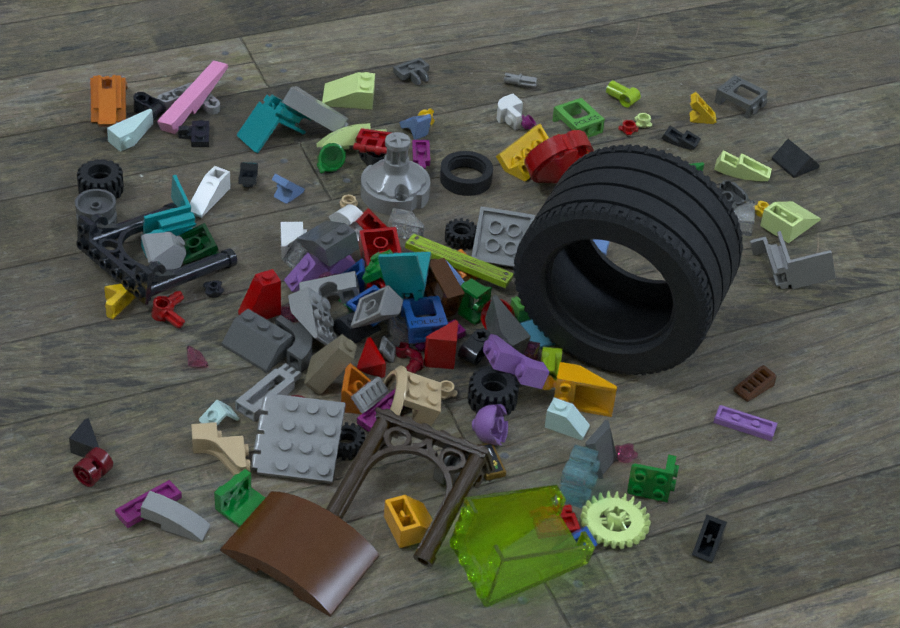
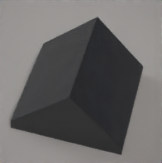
M789 139L784 142L771 159L793 178L820 167L813 158Z

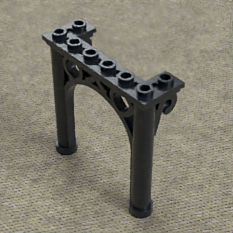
M172 202L165 204L163 208L118 224H108L107 218L100 213L94 214L90 219L83 215L78 216L77 248L113 279L122 284L125 289H128L144 305H148L151 297L220 269L231 268L237 264L236 253L231 248L176 269H166L159 261H154L149 266H145L132 259L123 248L124 241L134 234L143 232L144 216L177 208L176 204ZM105 247H112L115 250H107Z

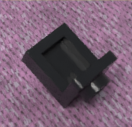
M241 162L238 184H242L243 187H253L258 181V163Z

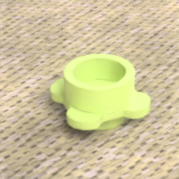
M640 113L635 117L637 127L646 128L652 126L649 114Z

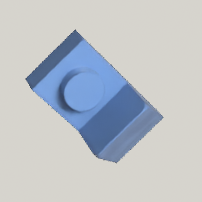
M431 115L414 116L399 122L401 129L408 128L411 130L414 140L424 137L429 133Z
M274 174L272 178L273 181L278 183L274 197L286 204L305 190L277 174Z

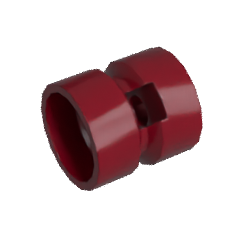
M95 447L73 466L74 476L81 484L86 487H92L113 468V461L106 451Z

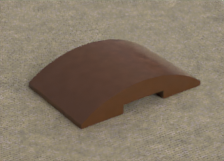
M271 491L220 549L222 553L257 573L258 570H261L294 590V596L329 617L332 616L379 557L376 549L360 533L335 514L299 496Z

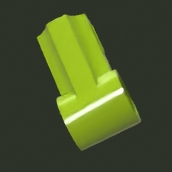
M613 80L609 82L606 88V93L618 99L621 105L626 108L641 98L637 88L631 87L629 89Z
M542 347L541 362L549 370L548 375L557 380L559 365L562 359V348Z

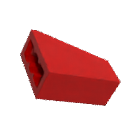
M273 269L255 274L238 310V315L247 309L266 320L281 315V280Z

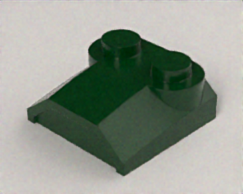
M205 223L178 235L185 242L186 255L183 260L184 264L219 253V249Z

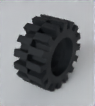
M457 218L454 219V222L452 220L449 221V224L447 223L445 227L446 244L448 246L451 245L450 248L452 249L456 247V250L460 248L462 250H466V248L471 249V246L473 247L477 225H474L473 221L469 223V219L463 221V218H460V221Z
M345 422V425L342 426L340 441L347 439L353 442L339 443L337 459L342 457V460L345 461V458H348L350 461L353 456L357 455L366 438L364 430H361L359 425L355 427V423H352L350 426L348 422Z

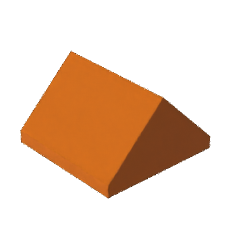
M351 363L345 368L341 402H344L346 405L345 413L362 414L351 396L371 380Z

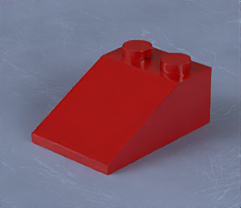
M396 227L359 230V250L361 259L364 260L365 268L369 265L370 258L378 252L382 253L391 249L393 253H402Z

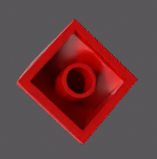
M457 320L426 336L424 365L426 367L454 369L458 332Z

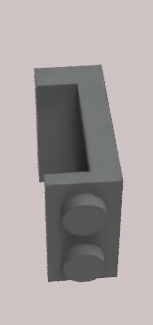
M734 75L717 89L715 103L720 105L728 100L746 109L745 118L748 119L766 105L768 91ZM743 87L758 94V96L753 100H748L735 93L738 91V88Z

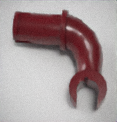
M400 342V348L396 347V356L398 358H411L410 363L405 368L408 372L416 374L424 368L423 356L419 351L409 348L408 343Z

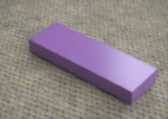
M722 405L719 406L713 422L772 441L778 424Z

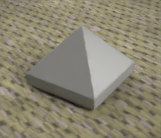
M383 336L379 352L384 359L392 363L394 362L396 347Z

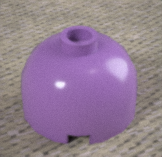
M493 404L481 408L472 421L473 431H475L478 439L485 444L502 445L500 442H505L508 421H504L503 415H507V412L503 405Z

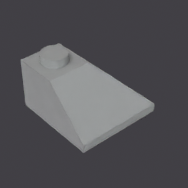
M171 232L143 234L141 236L150 264L154 261H159L166 269L181 267L186 250L184 247L185 242L180 236H175Z
M389 285L360 298L351 327L357 328L396 317L401 312L403 299Z

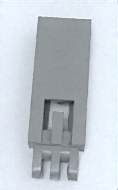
M287 363L279 369L275 368L235 401L236 411L255 422L261 414H265L261 412L263 397H271V394L288 395L295 389V382L301 378L302 373L296 371L293 367L290 368V365Z

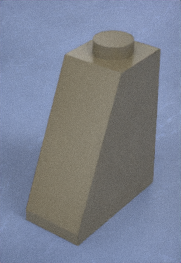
M341 334L311 356L304 385L318 395H321L353 361L357 345Z

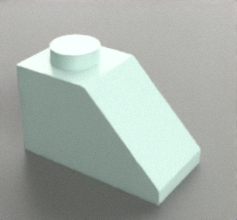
M554 397L547 410L545 428L583 440L590 424L574 404Z

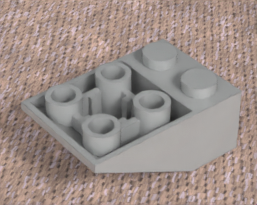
M309 287L288 295L291 313L315 339L324 345H328L337 338L333 329L334 321L330 314L331 305L328 299L322 297Z

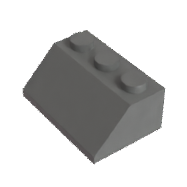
M247 309L234 319L222 342V346L267 373L287 357V349L292 346V335Z

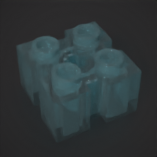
M577 444L574 445L569 461H567L562 472L558 501L582 509L584 502L590 499L592 493L591 486L595 487L598 475L595 473L598 472L601 462L598 460L599 451Z

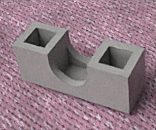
M355 271L299 282L300 290L309 287L324 298L337 295L340 297L342 304L347 303L360 294V285Z

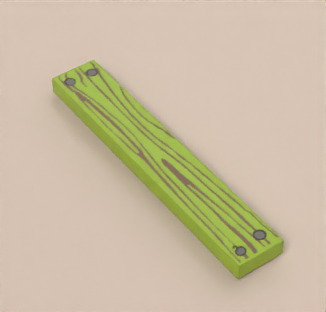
M413 234L405 243V248L413 252H431V259L445 258L453 268L506 288L513 279L512 272L416 234Z

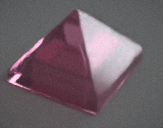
M189 345L186 347L188 366H208L206 359L200 351Z

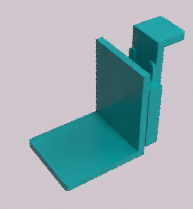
M266 95L263 99L265 103L258 102L237 133V136L254 152L259 153L278 123L305 134L306 131L298 124L304 118L310 121L312 119L282 102L283 99L274 95Z
M172 175L171 199L177 208L144 216L143 234L171 232L178 236L196 226L195 216L191 212V205L177 175ZM141 239V247H142L143 252H144V254H145V256H146V252H145V249H144V246H143V242H142V239Z
M431 252L379 254L378 260L385 286L389 285L402 299H404V294L405 296H410V293H413L415 301L423 298Z

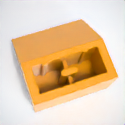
M407 495L385 500L384 518L399 548L420 543L432 522V518L424 503Z

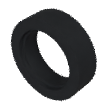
M457 151L447 155L441 162L440 182L445 189L454 194L462 196L479 195L487 191L492 184L493 165L487 157L480 153ZM467 167L478 170L482 173V176L475 179H462L454 176L451 171L456 168Z

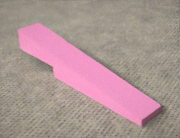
M213 60L159 118L157 122L160 129L176 134L178 127L182 126L190 113L195 114L227 70L228 64Z

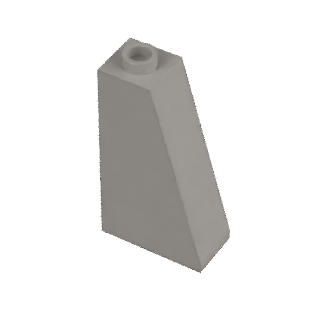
M297 86L291 87L282 101L284 104L333 132L349 125L347 117Z

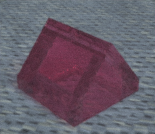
M529 341L524 356L537 360L540 343Z

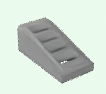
M376 377L359 389L351 398L363 414L389 393V390L382 379Z

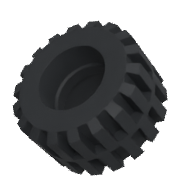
M95 159L94 161L90 160L88 163L82 164V167L78 168L77 183L79 194L90 189H103L111 192L117 200L124 192L123 171L119 164L114 163V161Z
M491 366L479 368L469 380L468 405H471L470 408L473 411L476 410L477 414L481 408L487 405L501 404L504 406L507 415L511 414V411L515 410L518 400L519 382L517 377L511 373L494 370Z

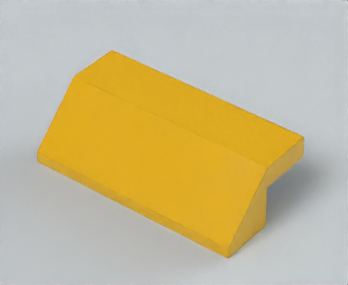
M538 124L500 152L496 158L505 172L522 181H526L530 178V175L524 165L525 157L533 148L549 139L542 125Z

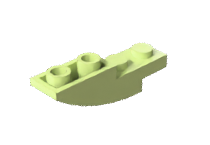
M370 123L355 124L338 129L321 139L317 143V147H323L328 143H337L343 149H350L349 145H354L361 128L371 129ZM380 129L378 131L387 132V129Z

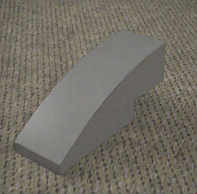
M149 491L141 506V518L161 524L162 530L201 543L210 528V523L195 512L174 500Z

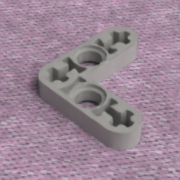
M193 82L158 95L157 99L162 100L166 105V109H168L180 97L176 95H182ZM210 93L200 107L207 114L215 115L220 112V102Z

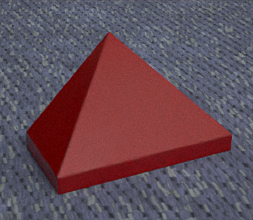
M369 208L355 221L363 230L388 228Z
M367 338L357 369L361 372L384 378L386 362L372 338Z

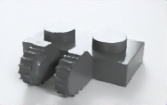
M419 57L394 66L393 73L402 81L411 78L412 83L419 85L420 79L424 82L429 80L427 71H429L430 65Z

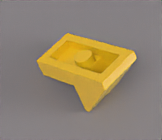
M697 92L691 94L690 105L693 110L689 113L690 122L715 124V112Z
M122 284L104 287L107 317L114 319L136 298Z

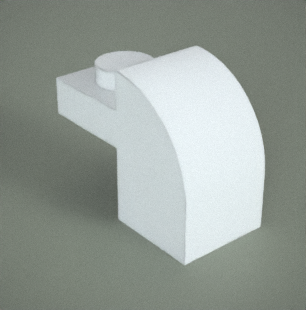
M514 94L501 98L498 102L497 121L499 123L506 122L514 130L520 129L523 102Z
M346 205L329 216L331 221L345 223L355 230L359 241V230H363L355 222L362 215V211L354 205Z

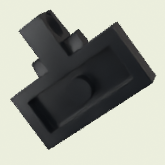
M198 120L192 121V126H179V139H191V147H209L210 122Z

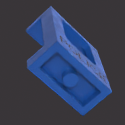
M439 296L419 298L418 301H415L414 298L403 299L401 317L405 318L407 324L409 344L426 342V336L448 324ZM436 314L435 316L415 317L416 315Z

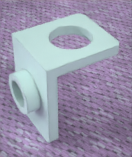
M216 400L199 418V421L201 423L217 422L218 425L226 416L236 421L240 418L229 405Z

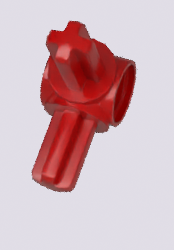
M175 291L168 297H155L151 313L152 318L156 321L167 320L176 328H181L185 320L174 312V306L184 299L182 292Z

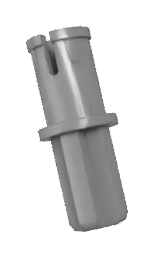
M505 73L504 83L516 84L518 87L521 85L535 87L537 85L536 77L523 76L521 73L519 75Z

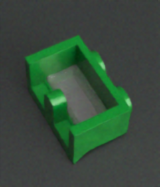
M471 278L461 285L465 294L458 308V314L476 325L481 321V312L484 305L491 300L492 287H484Z

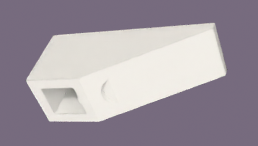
M214 166L204 176L190 202L191 212L195 216L202 218L230 189V171Z

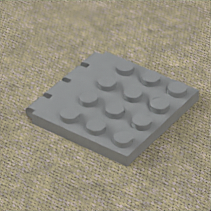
M279 394L263 397L261 412L268 415L261 414L259 417L257 432L264 434H256L253 450L261 454L252 455L250 469L256 470L258 475L333 484L345 403Z

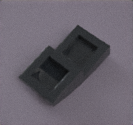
M672 126L668 127L661 138L672 145L694 150L701 138L688 130L683 134Z

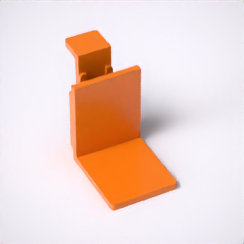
M98 75L90 78L91 123H98L99 127H110L117 122L125 120L126 89H128L126 78L112 75V77Z

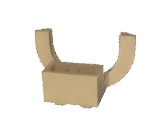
M398 366L384 380L388 390L396 380V390L390 410L400 416L403 406L412 408V419L414 422L426 423L432 426L441 413V383L408 372L404 366Z

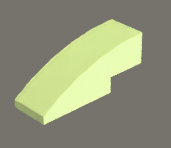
M724 150L717 158L714 170L723 174L751 181H768L772 170L742 153L739 157H736Z

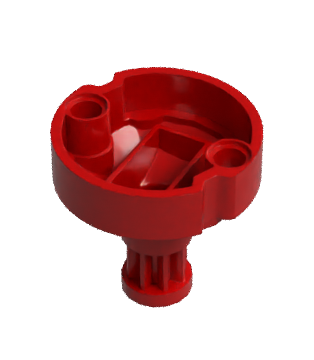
M571 130L566 134H557L537 145L525 157L524 165L533 182L557 184L561 176L574 162L585 154L594 151L584 131Z

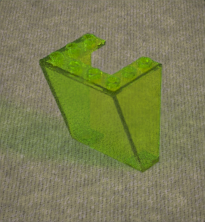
M557 485L465 498L459 518L455 524V529L450 538V547L456 553L459 564L463 566L469 582L472 583L477 597L482 601L484 607L494 605L589 563L595 546L586 531L581 532L578 542L574 539L560 516L566 499ZM555 496L558 498V505L556 504Z

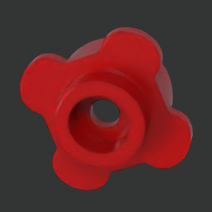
M632 120L623 121V124L618 128L626 135H632L639 130L636 123Z

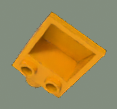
M560 362L557 380L548 375L542 389L550 390L555 388V398L574 404L580 412L612 417L617 391L616 385L580 365Z

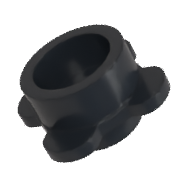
M219 280L205 282L203 284V287L206 288L205 294L211 298L219 297L224 292V289L221 287L222 282Z

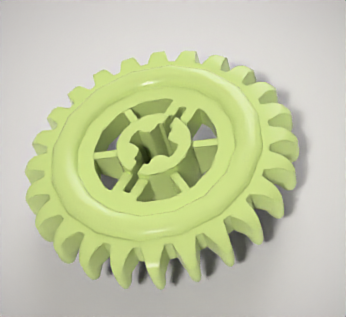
M610 491L607 492L606 498L600 492L598 500H596L595 496H592L591 502L587 500L586 506H583L580 516L582 520L581 525L582 527H588L598 544L603 542V546L611 545L613 549L616 546L624 549L625 545L630 548L633 544H639L640 540H644L646 534L649 533L651 524L649 520L650 514H646V507L640 510L641 501L634 505V496L631 500L626 501L627 493L620 499L618 491H616L614 498L611 497Z

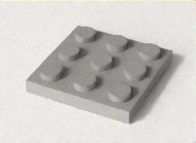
M481 206L471 257L489 264L514 268V259L518 245L534 220L535 215Z

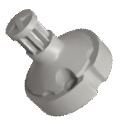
M394 132L385 138L387 154L384 159L364 169L361 175V198L370 209L378 213L403 216L412 214L414 209H422L427 204L430 195V176L422 166L409 161V136L401 132Z

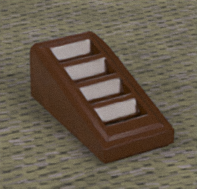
M762 365L739 383L733 391L746 402H749L775 385L777 376L765 365Z

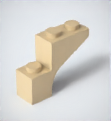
M217 422L191 424L193 454L206 453L217 457L233 475L239 474L244 469L250 472V459L245 458L249 456L248 444H244L243 436L222 437V432L217 431Z

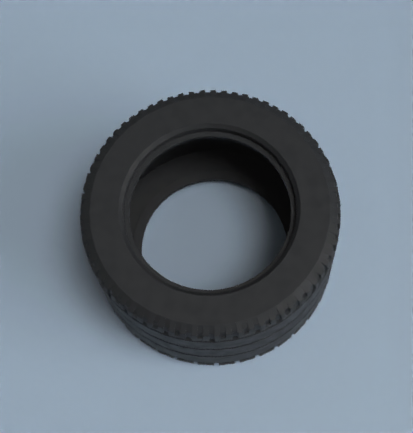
M622 144L618 146L612 145L609 148H599L585 154L574 162L561 176L518 245L514 259L513 276L515 278L516 291L519 292L518 297L521 299L520 302L524 306L525 312L528 313V317L533 320L534 325L538 326L537 329L540 332L542 331L543 335L550 339V342L555 343L558 348H562L563 352H568L571 354L570 356L576 357L578 361H584L585 364H591L594 368L599 367L604 371L609 370L612 373H625L626 375H646L647 373H660L662 370L666 371L669 368L672 369L676 365H680L694 354L701 345L739 269L743 251V237L740 222H738L734 208H731V202L727 201V196L722 194L721 188H717V184L711 181L708 175L705 176L703 171L696 169L695 165L688 164V161H683L681 157H675L672 153H665V150L658 151L656 148H648V146L640 147V145L632 146L631 144L624 146ZM593 239L610 241L635 251L647 259L661 273L665 280L647 279L625 271L610 261L597 247Z

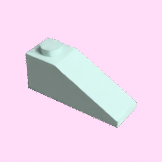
M152 109L107 127L108 142L120 152L134 146L153 125Z

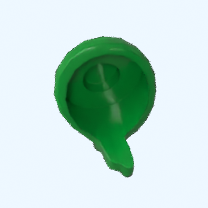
M328 143L323 146L317 156L318 163L316 164L320 173L339 170L345 163L346 153L337 143Z

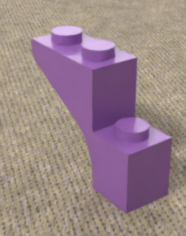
M307 253L284 281L291 291L295 293L300 290L299 282L341 274L356 262L348 255L329 267L316 256Z
M490 334L488 340L484 343L483 351L493 369L515 374L522 385L542 389L549 374L546 365L543 362L522 355L497 335Z

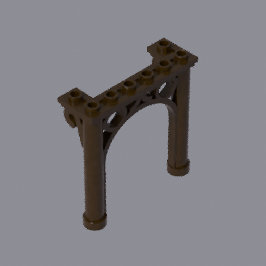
M377 407L375 410L376 421L326 509L343 519L371 468L384 458L397 454H413L428 459L443 472L447 488L445 497L413 558L424 566L433 567L437 559L436 554L471 488H478L485 473L490 475L491 472L494 473L495 471L490 451L484 445L472 444L463 437L456 438L445 430H435L426 423L420 424L414 422L408 416L401 417L390 409L383 410ZM398 436H405L407 438L401 445L393 446L391 443L392 437L397 439ZM412 437L420 439L422 442L412 444ZM434 445L444 449L439 454V458L438 453L433 449ZM449 455H454L461 458V461L456 466L446 467L444 459ZM460 473L453 485L450 474Z

